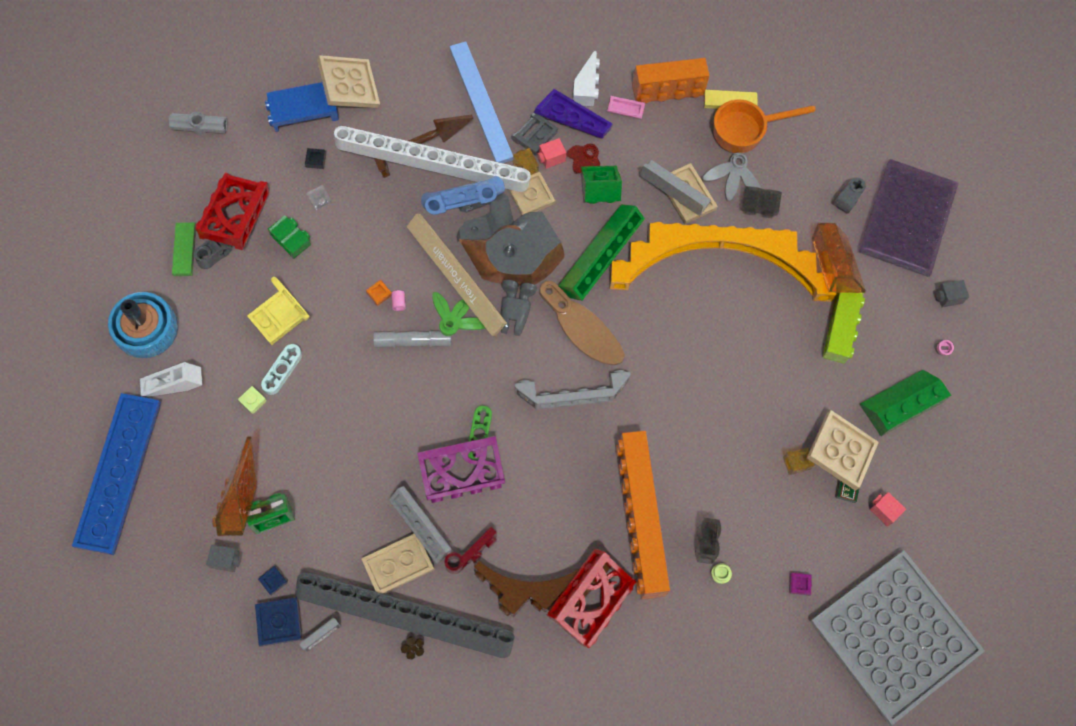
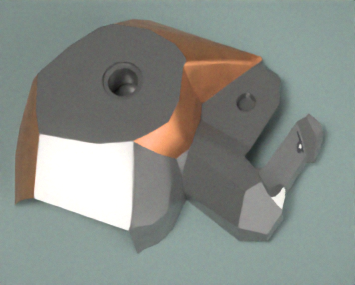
M504 193L496 196L491 202L483 204L478 202L459 207L460 212L466 213L487 204L491 205L488 214L464 222L456 236L457 242H461L481 278L500 284H502L503 280H512L517 282L519 286L522 283L535 285L550 275L565 257L562 243L544 213H525L514 221L509 198Z

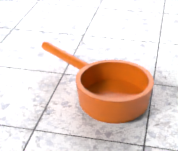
M741 99L731 100L721 105L715 114L713 125L714 138L723 149L729 152L746 153L753 150L762 140L767 131V122L813 113L816 111V107L807 106L765 115L760 107L750 101Z

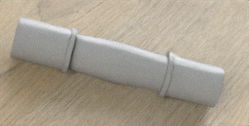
M441 331L374 332V347L451 346V336H445Z

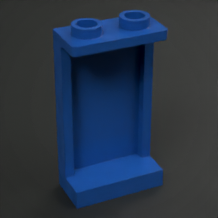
M323 82L267 93L268 100H265L267 111H270L271 114L268 115V121L270 126H274L275 132L279 131L278 126L331 116L332 122L339 120L336 106L328 105Z

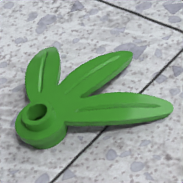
M438 292L432 294L433 304L442 319L439 329L443 335L452 336L458 329H486L478 318L461 319L469 309V306L463 299L450 312L445 298Z

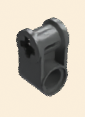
M853 178L833 204L849 214L866 188L865 181L861 178Z
M207 240L194 250V257L200 268L209 269L219 260L226 257L231 252L232 247L227 244Z

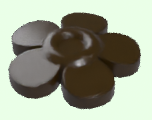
M408 637L406 639L407 644L401 646V652L406 653L407 659L410 660L415 658V654L422 656L424 653L422 648L424 641L421 638L415 641L414 637Z

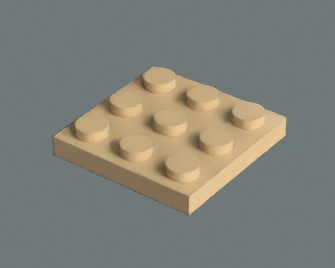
M319 55L317 62L328 105L379 107L380 101L369 59Z
M830 410L824 418L807 459L852 489L857 490L862 484L879 442Z

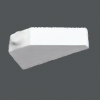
M186 362L140 379L141 397L144 398L188 391L202 386L201 367Z

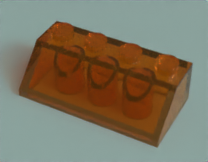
M818 223L812 236V241L828 292L865 293L866 289L847 235L836 223Z

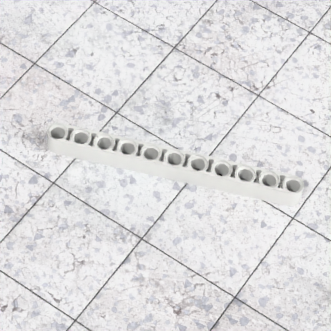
M339 126L334 131L335 146L343 151L475 182L498 176L503 180L505 189L524 192L529 187L531 175L524 168L346 126Z

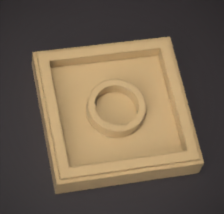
M540 172L531 175L529 187L526 191L518 192L508 189L521 215L537 212L555 204V199Z

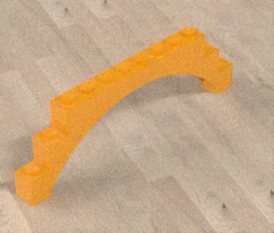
M654 222L649 225L648 243L644 241L631 242L629 262L624 260L612 261L610 268V289L628 290L630 284L638 275L665 258L690 250L721 248L749 253L779 266L806 288L813 296V301L831 302L836 296L835 274H829L828 272L817 273L816 253L807 250L798 252L797 232L789 229L779 231L771 228L762 230L754 229L753 227L736 228L735 226L718 227L716 225L700 226L698 224L682 225L680 223L663 224L662 222Z

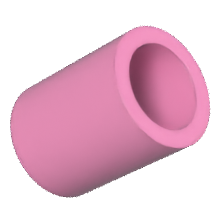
M400 290L393 291L391 293L392 309L394 311L405 310V292Z

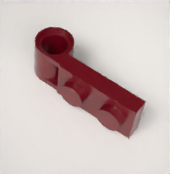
M490 527L462 556L456 552L449 553L444 560L446 570L451 574H457L472 561L474 563L477 562L483 555L481 552L486 547L488 549L492 547L497 541V532ZM451 559H458L460 561L459 566L456 568H451L448 563Z

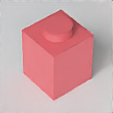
M560 138L539 145L537 156L540 163H543L546 169L566 162V151Z
M889 492L884 496L879 494L872 501L874 505L870 509L886 526L894 523L906 510Z

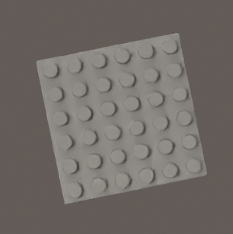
M905 550L901 551L810 621L889 726L895 724L985 652Z

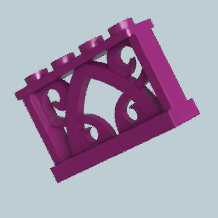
M496 436L417 453L426 498L431 500L432 503L444 501V496L451 495V499L462 497L463 492L470 491L471 495L483 492L482 488L490 487V490L502 488L501 484L505 483ZM492 445L495 463L486 461L487 446ZM474 451L476 453L474 458H479V460L469 459L468 454ZM458 452L461 453L466 462L476 465L473 473L465 482L455 479L446 472L454 465L456 453ZM444 457H448L450 459V464L447 467L442 468L441 466L445 465L442 462V459ZM426 459L430 460V463L436 470L428 478L424 463ZM484 465H490L495 468L496 476L494 479L486 480L484 478L485 473H490L489 470L483 469ZM437 475L442 477L437 481V484H444V489L439 492L434 491L430 486L432 479ZM477 478L483 483L471 486ZM450 484L460 488L448 491Z

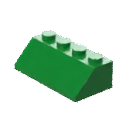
M921 370L860 403V406L882 437L940 405L952 395L941 379L925 370Z

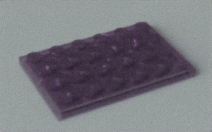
M889 159L859 252L930 277L959 182Z

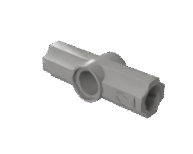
M193 112L191 114L172 113L169 117V127L171 130L193 131L197 135H203L206 132L225 134L227 132L226 117L205 116L201 112Z

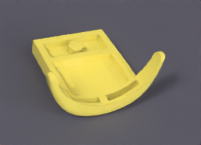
M272 277L271 282L278 292L247 315L271 345L302 321H307L310 318L308 313L276 277Z

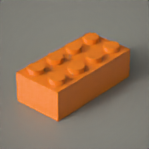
M706 58L636 65L632 82L635 101L641 103L651 101L662 102L669 99L680 100L686 97L697 98L703 96L710 77Z

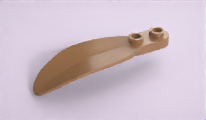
M546 281L541 285L539 291L541 298L555 311L564 333L580 351L604 364L618 365L623 362L625 354L620 343L595 314L583 305L571 301L555 282ZM550 290L552 294L549 295L545 291ZM562 303L565 307L560 308L558 304Z

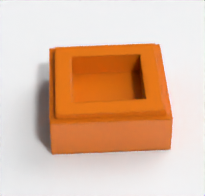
M381 280L366 290L368 296L377 306L390 298L392 293Z

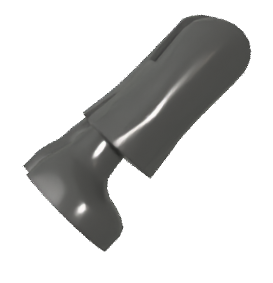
M503 280L502 288L506 292L507 297L502 298L501 316L507 324L501 329V333L507 334L509 322L513 320L516 321L514 335L520 336L531 308V303L528 302V299L536 293L537 286L530 283H522L519 299H516L519 284L512 280Z

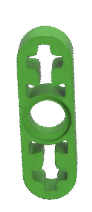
M479 406L475 410L469 442L480 440L474 436V432L477 429H482L485 432V436L481 439L488 438L492 420V411L489 407ZM482 411H485L488 416L484 418V425L480 424L481 418L478 415L482 414ZM472 452L468 454L469 459L474 461L479 460V458H474Z

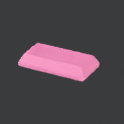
M611 96L607 112L642 119L645 103Z

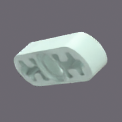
M287 345L262 380L261 386L266 394L274 395L278 393L301 360L302 352L297 345ZM295 351L297 355L290 357L289 352ZM280 365L287 366V371L283 374L277 373V368ZM273 381H274L275 387H274V388H273V387H270V388L268 389L267 384H268V383H273Z

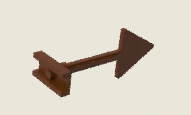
M473 115L433 120L436 126L435 130L426 132L408 141L422 144L440 135L444 143L473 119ZM374 158L383 178L390 176L386 160Z

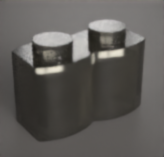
M746 186L743 193L741 211H745L747 215L759 213L763 214L765 218H773L779 213L782 192Z
M704 518L700 523L697 531L699 540L696 548L697 562L712 564L717 559L720 551L718 542L721 534L720 520Z

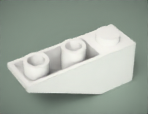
M597 51L592 53L574 80L573 100L582 106H594V100L598 99L599 89L595 88V84L599 83V74L596 73V69H599L600 59L596 58Z

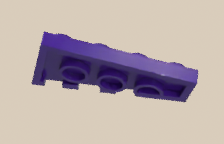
M553 89L534 111L535 114L602 139L611 130L613 125L556 89Z

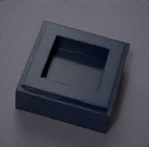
M275 566L258 578L271 596L288 583Z

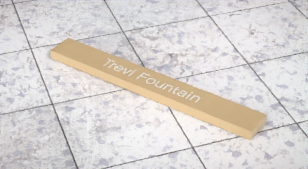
M416 214L407 225V228L492 336H496L507 322L421 214Z

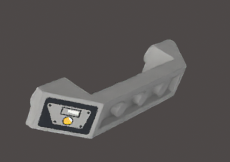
M617 370L611 373L609 379L611 388L609 389L608 387H599L597 390L591 391L589 389H580L578 392L561 391L558 394L542 393L539 396H536L534 382L522 380L515 384V394L536 410L611 402L628 383L631 374L624 370Z

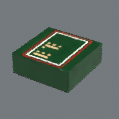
M839 480L836 498L856 503L859 489L854 490Z

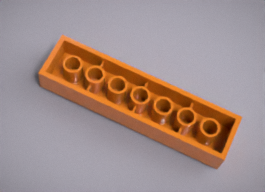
M646 431L622 433L620 440H618V445H616L617 457H620V464L618 465L619 475L623 476V483H621L622 495H626L624 511L625 515H629L627 532L632 536L630 552L635 557V562H632L633 573L637 574L638 582L635 584L637 595L640 594L641 600L665 597L670 592Z

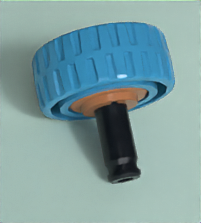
M136 292L127 295L115 304L108 318V329L112 340L123 352L135 358H150L163 353L172 345L177 335V318L172 308L163 298L154 293Z

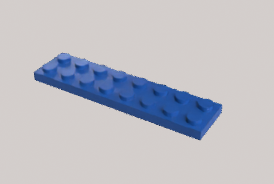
M120 394L72 547L110 555L115 554L161 404L159 400Z

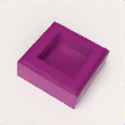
M790 573V594L810 596L812 575Z

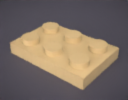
M691 163L671 172L711 199L710 204L699 216L668 195L685 224L717 210V204Z
M415 534L361 558L375 591L381 594L388 593L434 571L424 546Z

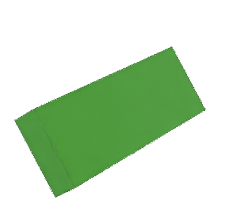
M195 222L176 223L172 266L173 276H193Z

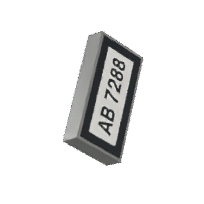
M332 618L300 642V646L304 651L308 652L340 628L341 625L335 618Z

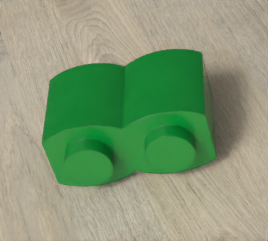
M284 215L268 228V232L295 259L311 245L310 236L304 229L301 231L297 228L298 224L292 217L288 218Z

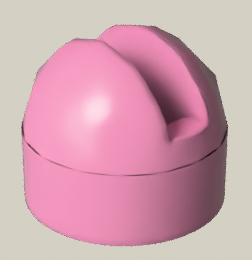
M943 340L937 344V352L941 355H949L954 350V345L949 340ZM941 347H948V350H941Z

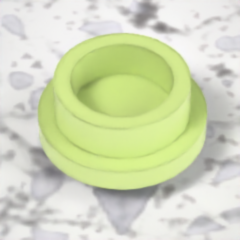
M719 563L712 568L711 576L716 583L725 584L731 579L732 572L728 565Z

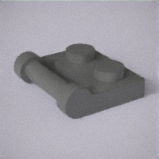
M533 112L530 115V119L518 132H514L511 139L536 156L539 153V145L549 142L558 132V128L541 115ZM535 123H538V126L526 138H524L523 136L531 129V127Z

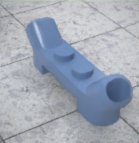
M494 176L488 180L437 192H426L421 197V203L423 208L429 213L440 214L452 208L481 202V204L491 202L496 196L504 192L505 185L500 177Z

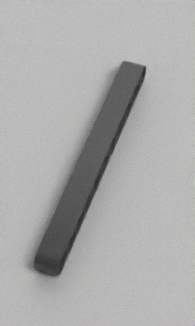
M305 572L297 576L295 596L302 601L499 658H507L511 654L515 636L509 630Z

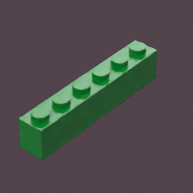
M621 204L558 285L569 298L583 301L645 218L637 206Z

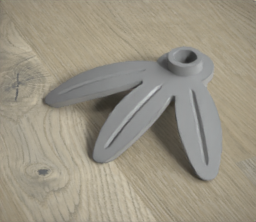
M735 153L730 158V162L713 167L703 176L704 181H714L730 173L725 187V195L728 201L734 198L739 187L740 177L746 188L757 198L763 197L758 181L750 170L746 168L748 159L743 153ZM737 159L741 161V165L736 164Z

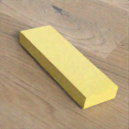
M705 90L704 108L718 109L724 103L736 99L747 100L758 106L757 93Z

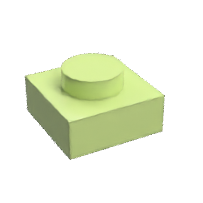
M253 386L238 399L252 414L267 401Z

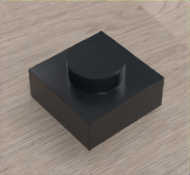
M307 148L305 167L324 169L325 149Z

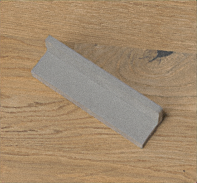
M653 160L649 164L645 163L643 165L641 177L700 216L710 204L711 199Z
M404 486L398 488L389 501L436 564L444 560L449 553L454 551Z

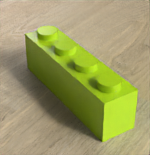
M843 284L838 289L822 358L845 364L849 358L853 357L854 348L852 344L858 336L856 326L859 325L862 314H859L865 303V298L863 297L864 290Z

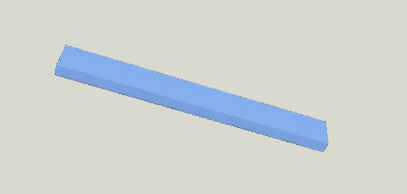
M467 42L450 46L451 54L495 162L506 163L512 161L514 158Z

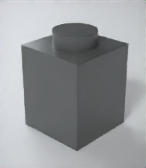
M964 280L944 283L936 290V298L942 308L963 304L969 298Z
M211 545L206 565L211 569L235 572L236 567L240 565L241 555H239L240 552L235 548Z

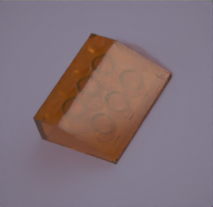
M251 436L246 438L230 476L225 480V490L221 492V502L217 503V514L213 515L212 520L213 527H216L217 536H243L258 487Z

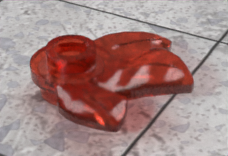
M595 144L575 145L566 153L567 157L574 160L572 168L576 174H581V167L600 166L598 159L599 150ZM587 151H591L593 155L587 154Z

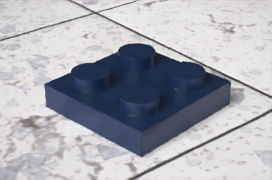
M297 597L255 604L259 647L302 640Z

